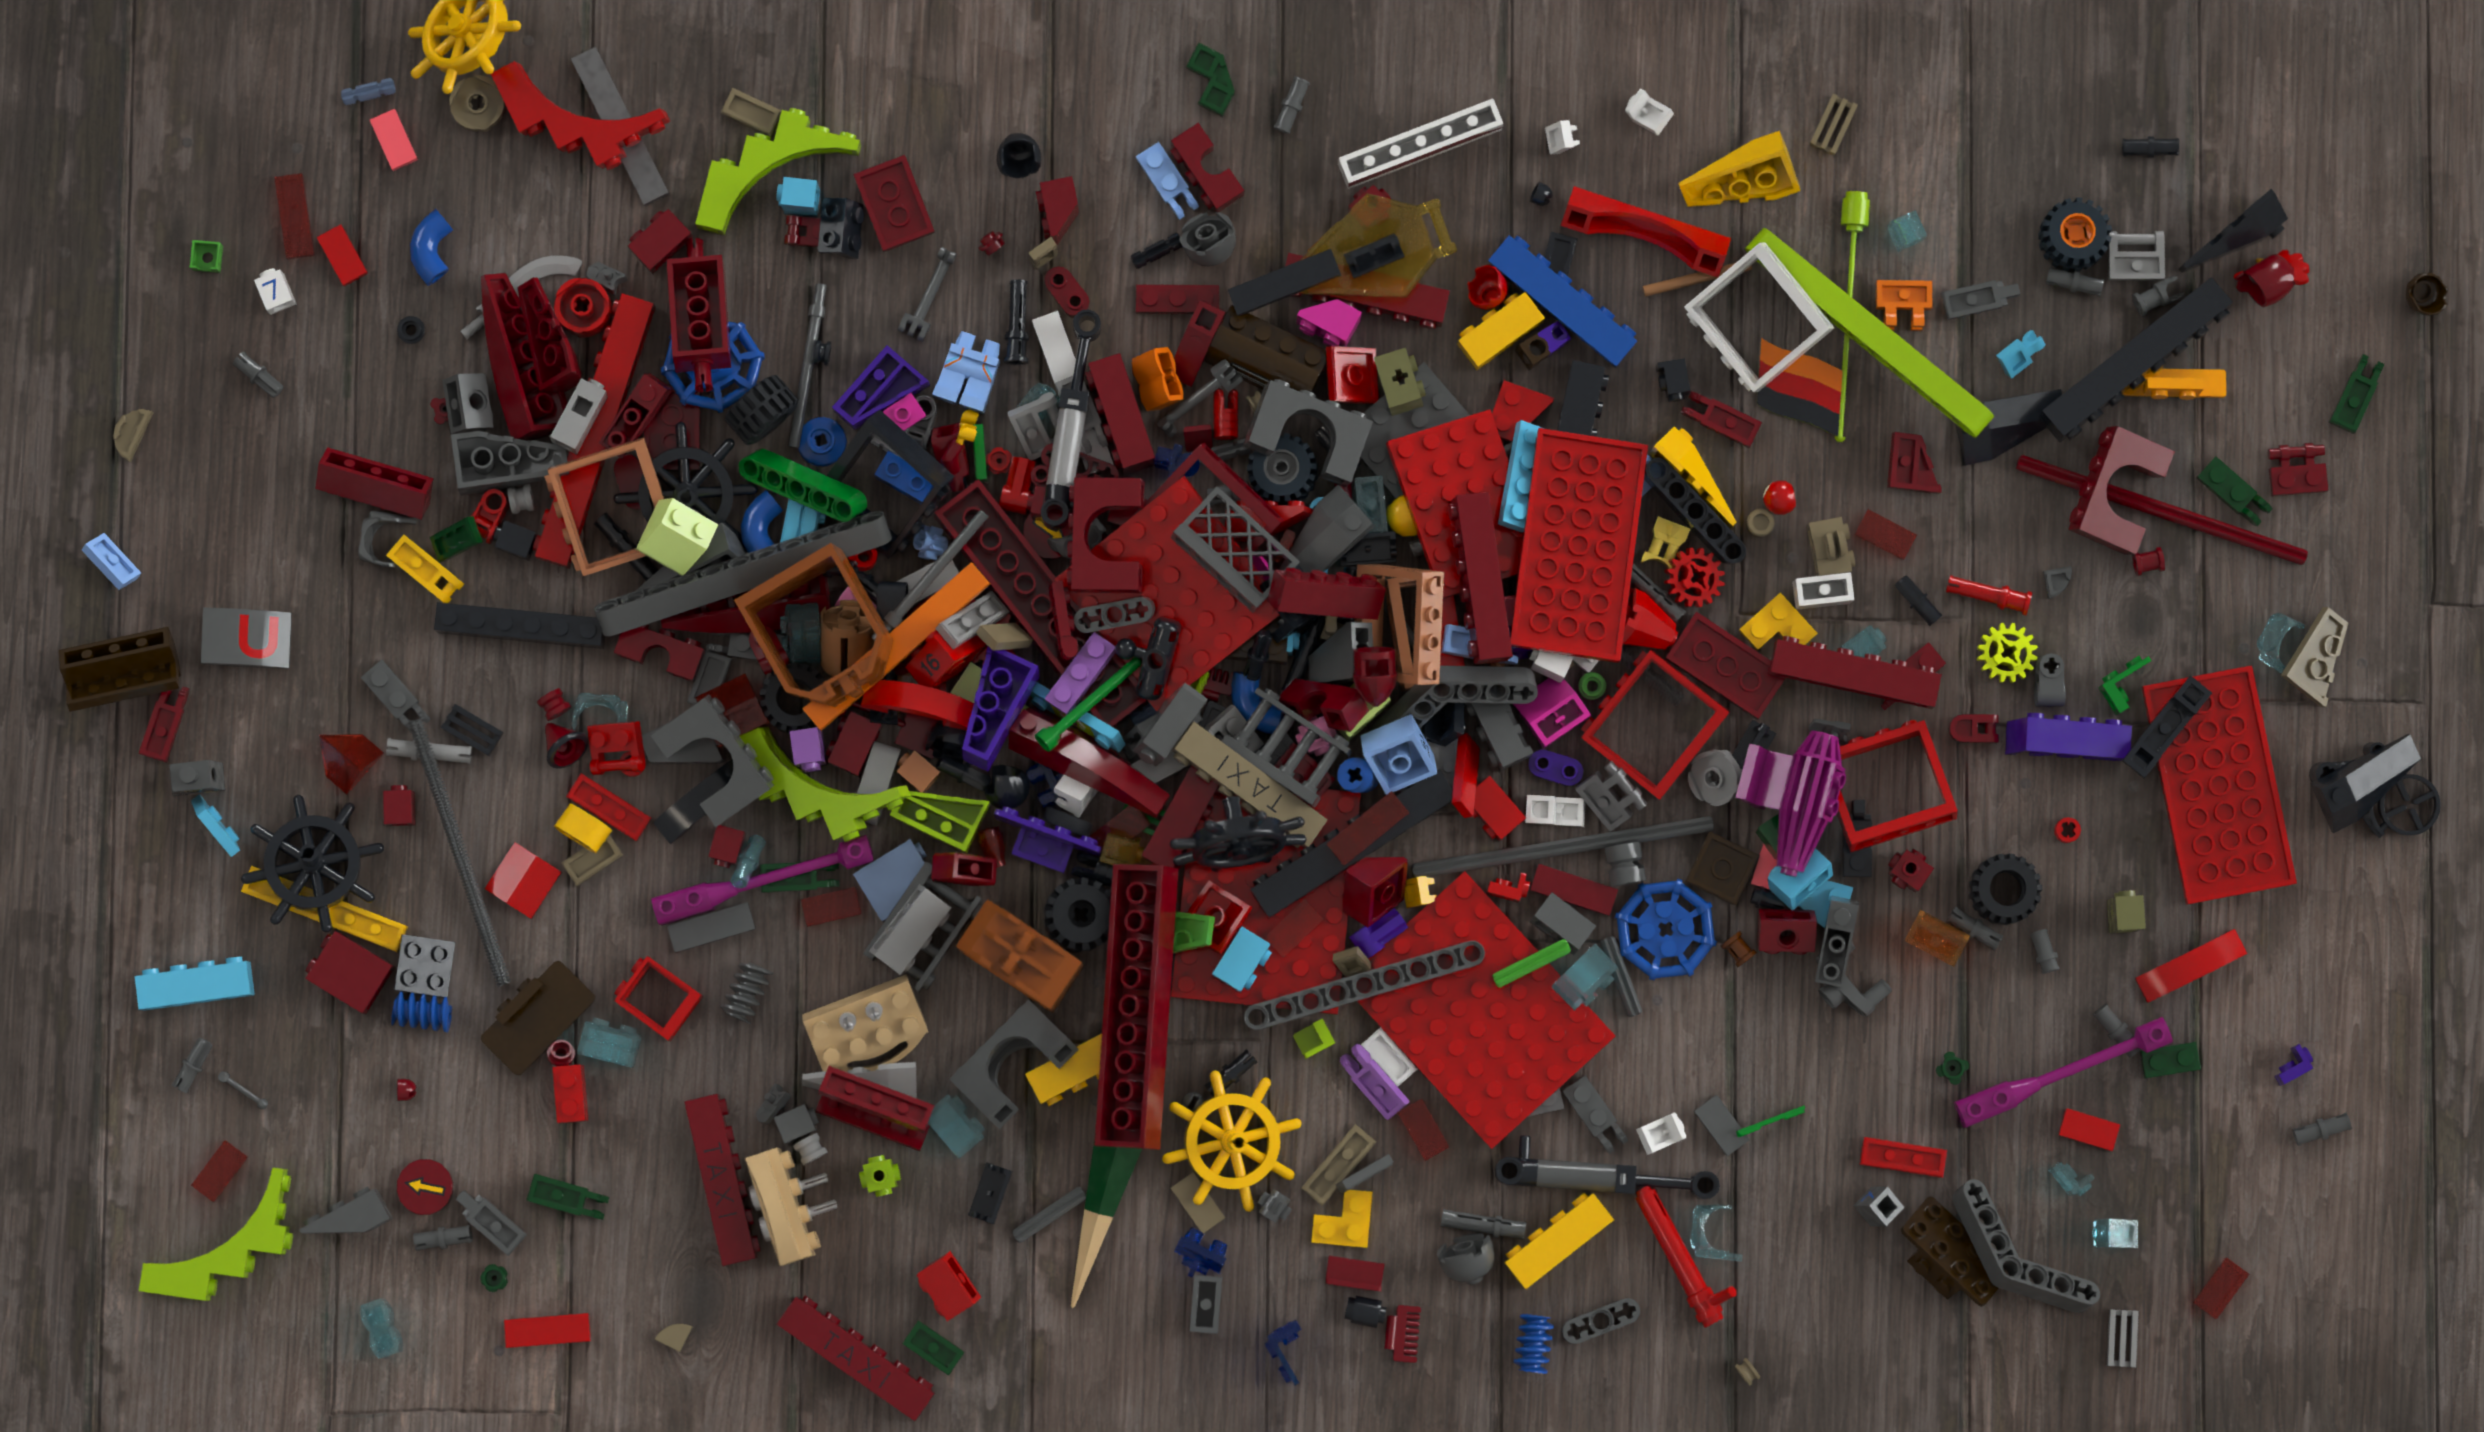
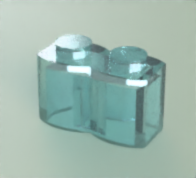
M383 1298L361 1305V1320L365 1328L370 1332V1347L378 1359H382L402 1352L403 1339L399 1330L394 1326V1313L389 1302Z

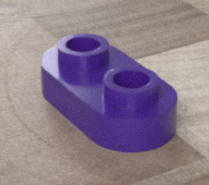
M1548 750L1534 752L1528 762L1529 770L1534 776L1563 786H1574L1583 776V767L1579 761ZM1541 758L1546 759L1548 762V766L1544 769L1538 766V760ZM1566 767L1574 769L1575 773L1572 777L1565 775L1564 769Z

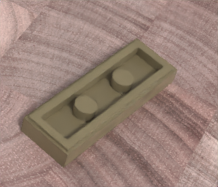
M1355 1124L1301 1189L1323 1206L1337 1190L1336 1184L1348 1177L1375 1145L1376 1141Z

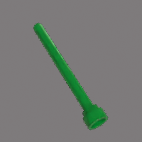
M1136 657L1132 658L1053 727H1043L1034 736L1039 745L1047 752H1050L1058 745L1057 741L1060 739V735L1142 665V660Z

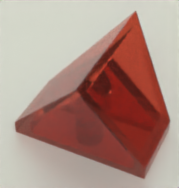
M363 734L319 735L325 776L346 795L349 794L384 754Z

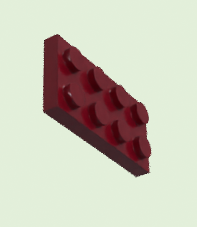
M1695 612L1665 658L1757 720L1786 679L1769 675L1771 660L1698 612Z

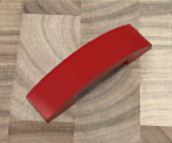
M892 680L878 681L863 695L861 702L862 708L888 713L889 709L937 719L943 721V726L967 731L974 706L973 702L942 690Z
M2233 929L2136 977L2135 980L2146 1002L2149 1003L2246 955L2247 952L2236 930Z

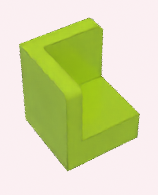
M1323 1018L1293 1035L1305 1060L1335 1044Z

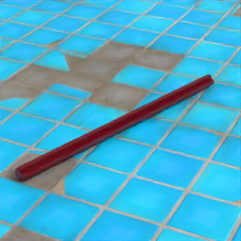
M2021 455L2016 464V469L2076 490H2080L2082 484L2088 478L2087 476L2025 455ZM2107 484L2106 494L2109 501L2299 565H2303L2307 559L2308 551Z

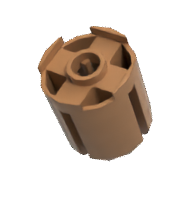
M840 600L839 606L831 607L826 610L825 606L821 611V666L831 677L844 671L847 663V653L849 668L874 646L875 640L871 636L875 632L859 603L855 600Z

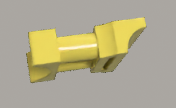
M1658 516L1652 530V543L1648 552L1644 551L1640 563L1655 560L1663 563L1667 569H1671L1672 566L1668 561L1669 559H1675L1679 547L1686 542L1690 528ZM1663 543H1666L1668 547L1664 558L1659 557Z

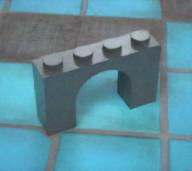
M1278 379L1270 380L1263 388L1243 447L1270 456L1275 451L1283 426L1289 417L1297 414L1313 416L1326 427L1330 438V447L1320 478L1343 487L1349 485L1352 482L1373 421L1366 419L1367 416L1362 412L1355 410L1349 412L1341 409V405L1331 400L1324 402L1316 399V395L1310 391L1300 390L1299 392L1289 388L1290 384Z
M709 694L653 733L651 737L666 758L691 741L699 738L715 739L729 750L733 759V774L730 781L700 804L712 823L717 827L770 790L774 784L772 783L773 776L765 766L761 767L755 759L757 754L749 743L745 744L740 738L741 731L734 721H728L722 713L725 709L716 697L712 699Z
M1030 1000L1019 1007L1015 1014L1003 1026L999 1027L995 1034L983 1046L979 1047L975 1054L963 1066L959 1067L950 1078L958 1089L998 1129H1001L1019 1110L1003 1094L998 1085L999 1069L1010 1054L1019 1049L1034 1048L1041 1051L1060 1069L1079 1050Z

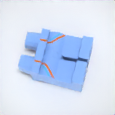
M961 331L956 343H952L932 395L936 399L958 405L959 402L960 407L984 414L1000 364L998 359L1000 344L986 339L980 353L972 350L976 336ZM966 379H967L968 381H967L965 390H964V392L962 393V390H963L965 381H966Z

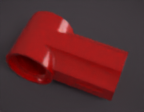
M1022 457L1012 458L1007 483L1003 486L999 506L1003 510L1026 515L1028 496L1031 493V472L1035 468V461Z

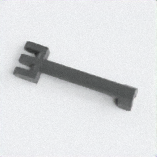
M944 247L940 248L937 255L940 261L914 316L905 312L897 331L903 333L908 323L911 327L907 335L913 338L917 328H919L921 332L917 340L924 341L931 325L923 320L957 253L950 252Z
M1226 359L1210 369L1215 378L1157 421L1158 427L1168 437H1173L1177 432L1173 424L1175 421L1218 388L1223 386L1230 392L1242 382L1243 377L1236 373V370L1230 366Z

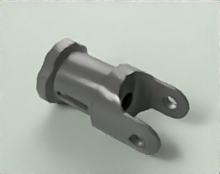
M2169 277L2153 284V288L2141 294H2132V301L2138 313L2143 317L2147 315L2148 311L2160 305L2164 307L2182 298L2184 293L2168 297L2166 291L2167 285L2177 280L2178 277Z

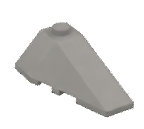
M916 1062L880 1064L875 1071H870L863 1067H856L847 1071L850 1074L917 1098ZM826 1071L802 1074V1086L819 1090Z

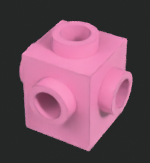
M1314 716L1309 721L1331 737L1337 734L1335 729L1328 728L1324 716L1320 718ZM1303 726L1298 727L1297 731L1299 734L1295 735L1298 744L1308 731ZM1321 738L1315 739L1307 754L1315 753L1316 757L1323 755L1331 745Z

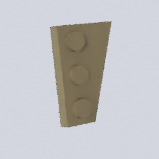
M2329 607L2321 609L2281 674L2285 680L2320 707L2327 706L2328 697L2326 695L2329 683H2333L2335 676L2333 668L2336 657L2341 653L2348 622Z

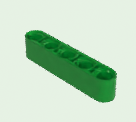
M757 449L739 462L740 474L746 480L838 521L848 522L867 508L866 496L858 489L767 449Z

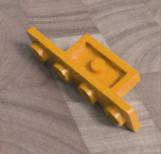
M2161 369L2154 374L2151 370L2144 376L2146 381L2135 390H2132L2130 387L2123 393L2124 396H2145L2153 399H2166L2168 397H2179L2182 400H2191L2196 397L2224 398L2226 396V371L2213 369Z

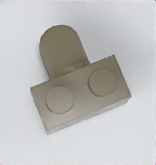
M1842 517L1808 523L1806 528L1815 575L1823 576L1852 572V567L1855 566V557L1853 550L1848 551L1846 540L1850 539L1848 524L1843 523Z

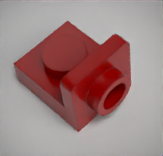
M1520 874L1517 888L1512 887V882L1496 878V882L1490 881L1486 895L1519 903L1520 898H1526L1530 882L1525 880L1527 874Z

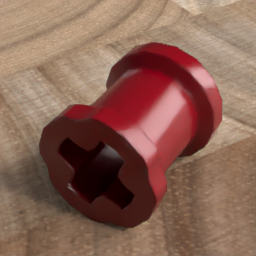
M2156 547L2155 551L2137 552L2136 555H2132L2136 576L2142 575V572L2157 569L2160 572L2165 571V559L2161 547Z

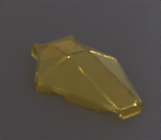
M1367 193L1340 222L1334 224L1307 250L1308 253L1299 260L1301 261L1331 249L1342 276L1300 293L1406 298L1438 258L1457 252L1454 242H1451L1440 208H1442L1440 200L1433 199L1416 206ZM1430 213L1441 244L1440 247L1434 248L1422 216L1423 214ZM1395 233L1405 257L1354 279L1344 254Z

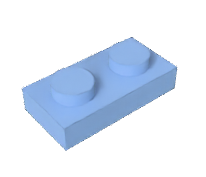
M105 533L89 541L82 548L86 556L118 590L137 580L141 574Z

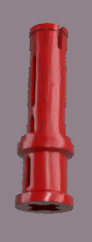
M1950 575L1948 583L1959 585V587L1947 584V593L1997 604L2000 610L2008 608L2020 611L2024 616L2027 615L2032 597L2031 591L2023 593L2011 590L2007 585L1997 588Z

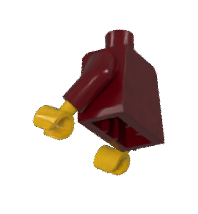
M970 409L962 414L960 422L935 427L932 431L931 442L936 460L955 476L950 482L952 492L962 491L967 488L965 476L969 474L970 465L964 440L974 442L977 433V427L974 424L977 423L979 416L978 412Z

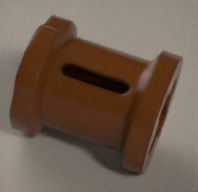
M1738 931L1720 945L1722 949H1726L1734 958L1737 967H1740L1757 953L1754 949L1751 950L1743 940L1741 931Z

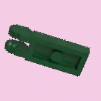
M2365 354L2361 355L2354 371L2350 374L2329 420V423L2352 434L2356 433L2377 388V380L2384 367V363L2378 361L2372 369L2370 379L2362 376V371L2366 367L2369 358Z
M2216 456L2196 477L2235 513H2240L2254 526H2258L2261 523V519L2250 509L2246 508L2250 501L2267 514L2273 509L2266 500L2257 495V491Z
M801 862L760 864V875ZM839 863L761 886V893L818 890V888L840 887L839 880L827 879L826 881H817V871L839 870Z
M534 1174L526 1201L578 1216L583 1214L603 1220L605 1214L598 1210L584 1208L586 1198H591L600 1203H608L610 1197L590 1192L588 1188Z

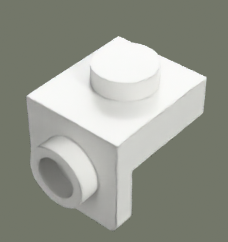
M1639 89L1636 95L1630 98L1625 109L1634 123L1656 135L1661 133L1674 115L1670 108L1650 98L1643 89Z
M1675 1112L1636 1129L1647 1155L1686 1138L1684 1125Z

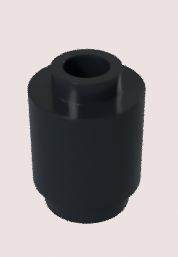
M1357 1295L1356 1298L1348 1297L1344 1319L1351 1320L1353 1324L1377 1328L1378 1323L1384 1324L1387 1307L1381 1306V1300Z

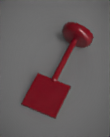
M857 700L851 705L870 713V709L862 708L861 702ZM846 709L843 713H841L838 717H839V718H840V717H843L844 714L846 713L847 709ZM907 713L904 720L898 718V726L901 728L894 743L933 759L934 750L930 748L927 751L925 748L930 730L939 720Z

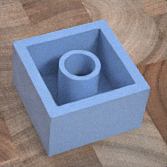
M1412 714L1360 735L1363 755L1386 795L1437 774L1434 753Z

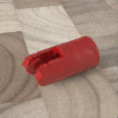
M1218 388L1213 392L1214 439H1238V391L1232 389L1229 392L1228 409H1224V392Z

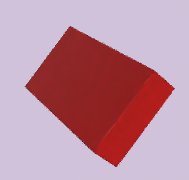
M341 224L317 237L344 287L368 274Z
M2065 1108L2058 1135L2113 1151L2121 1124Z

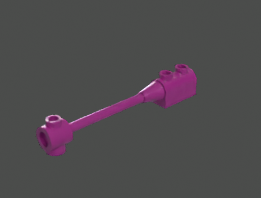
M863 835L848 842H839L837 852L737 882H704L651 898L652 906L658 924L663 926L713 911L715 906L738 895L739 892L837 863L842 864L846 869L873 862L874 857L868 837Z
M2160 1017L2136 1027L2134 1037L2039 1077L2009 1082L2003 1081L1957 1100L1953 1104L1963 1128H1967L2018 1107V1104L2041 1090L2044 1086L2136 1048L2149 1053L2173 1043L2172 1035L2164 1018Z

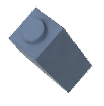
M911 839L853 874L883 923L925 863L923 858L927 857L919 842L913 844Z

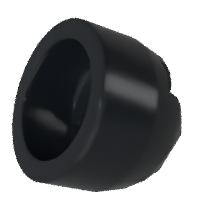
M1538 182L1531 194L1530 202L1540 206L1547 205L1550 202L1548 198L1553 197L1551 188L1544 183Z

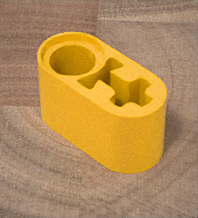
M571 803L554 825L560 833L595 854L612 832L606 824Z

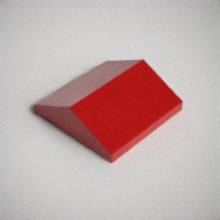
M514 842L484 889L532 919L562 872Z
M1208 880L1187 913L1215 917L1212 942L1208 947L1222 954L1253 907Z

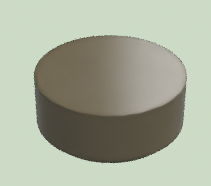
M1766 509L1752 511L1746 520L1747 530L1755 537L1767 536L1773 530L1775 524L1773 515Z

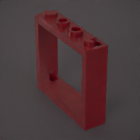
M1205 443L1200 444L1144 503V507L1181 479L1200 460L1267 524L1264 529L1270 535L1284 521L1272 507ZM1255 537L1251 541L1252 552H1255L1265 541L1262 537ZM1247 546L1243 549V552H1248Z

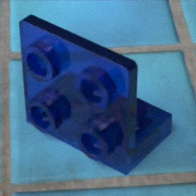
M1296 1319L1267 1334L1266 1337L1269 1341L1264 1343L1271 1357L1275 1358L1278 1356L1282 1366L1278 1369L1286 1383L1292 1381L1294 1386L1299 1384V1381L1277 1343L1282 1341L1284 1345H1287L1299 1338L1297 1332L1302 1329Z

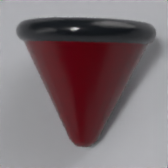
M554 723L546 724L545 735L548 765L556 769L566 768L577 762L585 754L589 740L584 733L576 732Z

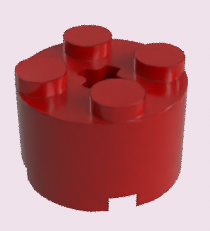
M573 278L565 282L557 291L554 312L564 329L572 335L580 338L595 336L606 328L613 316L611 315V299L597 281L587 278ZM583 302L587 305L588 310L586 312L579 311L580 307L578 305Z

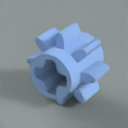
M925 525L924 530H920L914 536L913 545L916 550H919L918 557L927 560H937V557L943 554L948 547V540L945 536H942V528Z

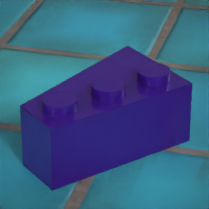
M886 345L832 406L834 413L856 430L863 426L866 420L879 410L884 411L910 393L913 396L930 387V383Z

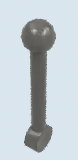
M222 1071L219 1073L218 1079L220 1082H227L256 1102L259 1109L267 1108L268 1102L266 1099L258 1098L232 1080L228 1072Z

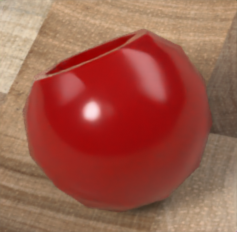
M1777 480L1766 487L1763 494V502L1769 511L1776 515H1785L1796 507L1792 484L1787 481Z

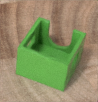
M192 240L190 268L193 271L220 273L223 245L220 242ZM205 253L213 255V260L210 263L203 261Z

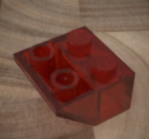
M746 673L695 697L697 702L709 694L712 699L716 697L725 709L722 713L727 720L734 721L740 729L741 734L739 736L770 724L763 713L761 704ZM714 739L717 747L724 746L721 742Z

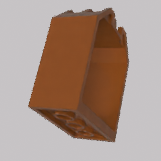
M829 543L734 600L785 692L799 698L836 707L847 700L846 695L857 698L864 694L861 687L864 684L869 683L871 686L883 679L893 639L843 550L834 544ZM837 565L873 628L876 639L869 657L847 668L810 692L803 691L797 686L757 612Z
M988 899L956 945L962 954L1052 1014L1084 968L1080 960Z

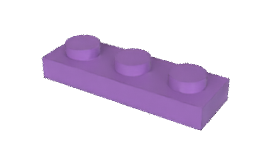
M1093 632L1045 697V701L1065 715L1071 712L1114 656L1115 646Z

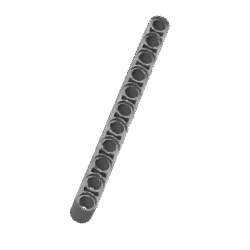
M873 511L855 517L848 522H840L604 601L594 608V612L603 635H617L754 589L829 543L841 548L845 556L850 557L885 545L891 541L892 536L884 513L882 511Z

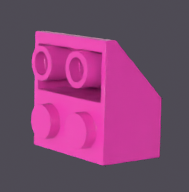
M1336 299L1299 310L1296 324L1300 326L1299 330L1310 337L1316 334L1323 338V343L1328 347H1347L1360 323L1362 312Z
M1548 678L1537 686L1538 695L1534 701L1526 704H1513L1543 749L1591 716L1577 693L1565 679L1560 683Z

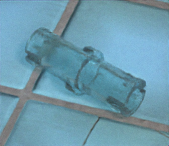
M750 836L743 853L739 854L737 858L738 865L730 879L733 886L737 888L746 887L752 872L758 868L759 857L766 844V841L761 836Z

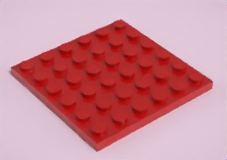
M1185 476L1091 549L1095 557L1104 561L1141 563L1143 565L1142 593H1075L1071 589V585H1067V569L1054 579L1055 581L1063 580V586L1069 589L1070 599L1081 609L1140 596H1146L1154 602L1155 613L1151 619L1142 623L1099 631L1103 638L1114 646L1120 639L1129 638L1135 642L1137 647L1147 649L1156 619L1163 616L1180 622L1181 632L1163 695L1158 700H1148L1156 712L1161 708L1164 701L1184 683L1189 686L1279 616L1276 609L1267 601L1268 598L1252 613L1170 538L1174 530L1204 501ZM1206 507L1200 514H1206ZM1218 518L1211 519V533H1227L1226 528ZM1194 519L1189 524V527L1196 534L1207 533V520ZM1202 538L1208 544V539ZM1212 538V548L1217 553L1228 552L1227 538ZM1231 538L1232 552H1243L1236 541ZM1232 557L1233 568L1238 572L1249 571L1248 557ZM1253 565V571H1258L1257 568ZM1243 576L1249 581V576ZM1253 576L1254 587L1263 594L1259 586L1266 580L1263 576ZM1139 602V606L1133 609H1128L1129 604H1125L1128 610V620H1132L1129 616L1130 614L1141 613V616L1144 617V613L1148 611V606H1143L1142 602ZM1110 607L1107 612L1108 619L1115 623L1119 622L1122 618L1121 610L1118 607ZM1098 609L1099 615L1092 617L1088 615V612H1085V615L1091 622L1101 620V626L1105 625L1101 619L1102 609ZM1171 631L1168 642L1175 641L1177 632ZM1152 653V662L1157 666H1162V656L1158 653ZM1121 659V661H1122L1124 664H1127V663L1131 660V659H1129V660H1123V659ZM1142 665L1132 673L1137 681H1139ZM1156 684L1154 695L1160 694L1162 685Z

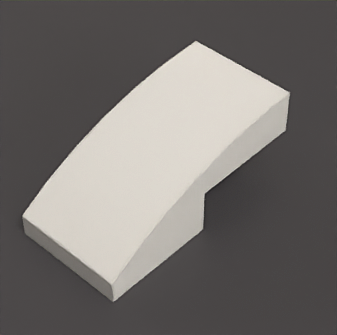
M1527 795L1525 823L1584 827L1586 802L1582 798Z

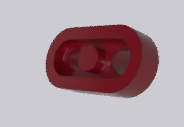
M1054 267L1047 272L1045 276L1046 288L1067 315L1075 317L1079 311L1089 309L1088 295L1066 268ZM1056 276L1064 278V282L1060 285L1055 284L1053 280ZM1074 297L1081 300L1080 305L1072 306L1070 304L1071 299Z

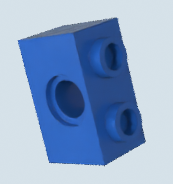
M890 451L887 452L874 474L877 480L919 504L923 503L934 488L931 483L904 459Z

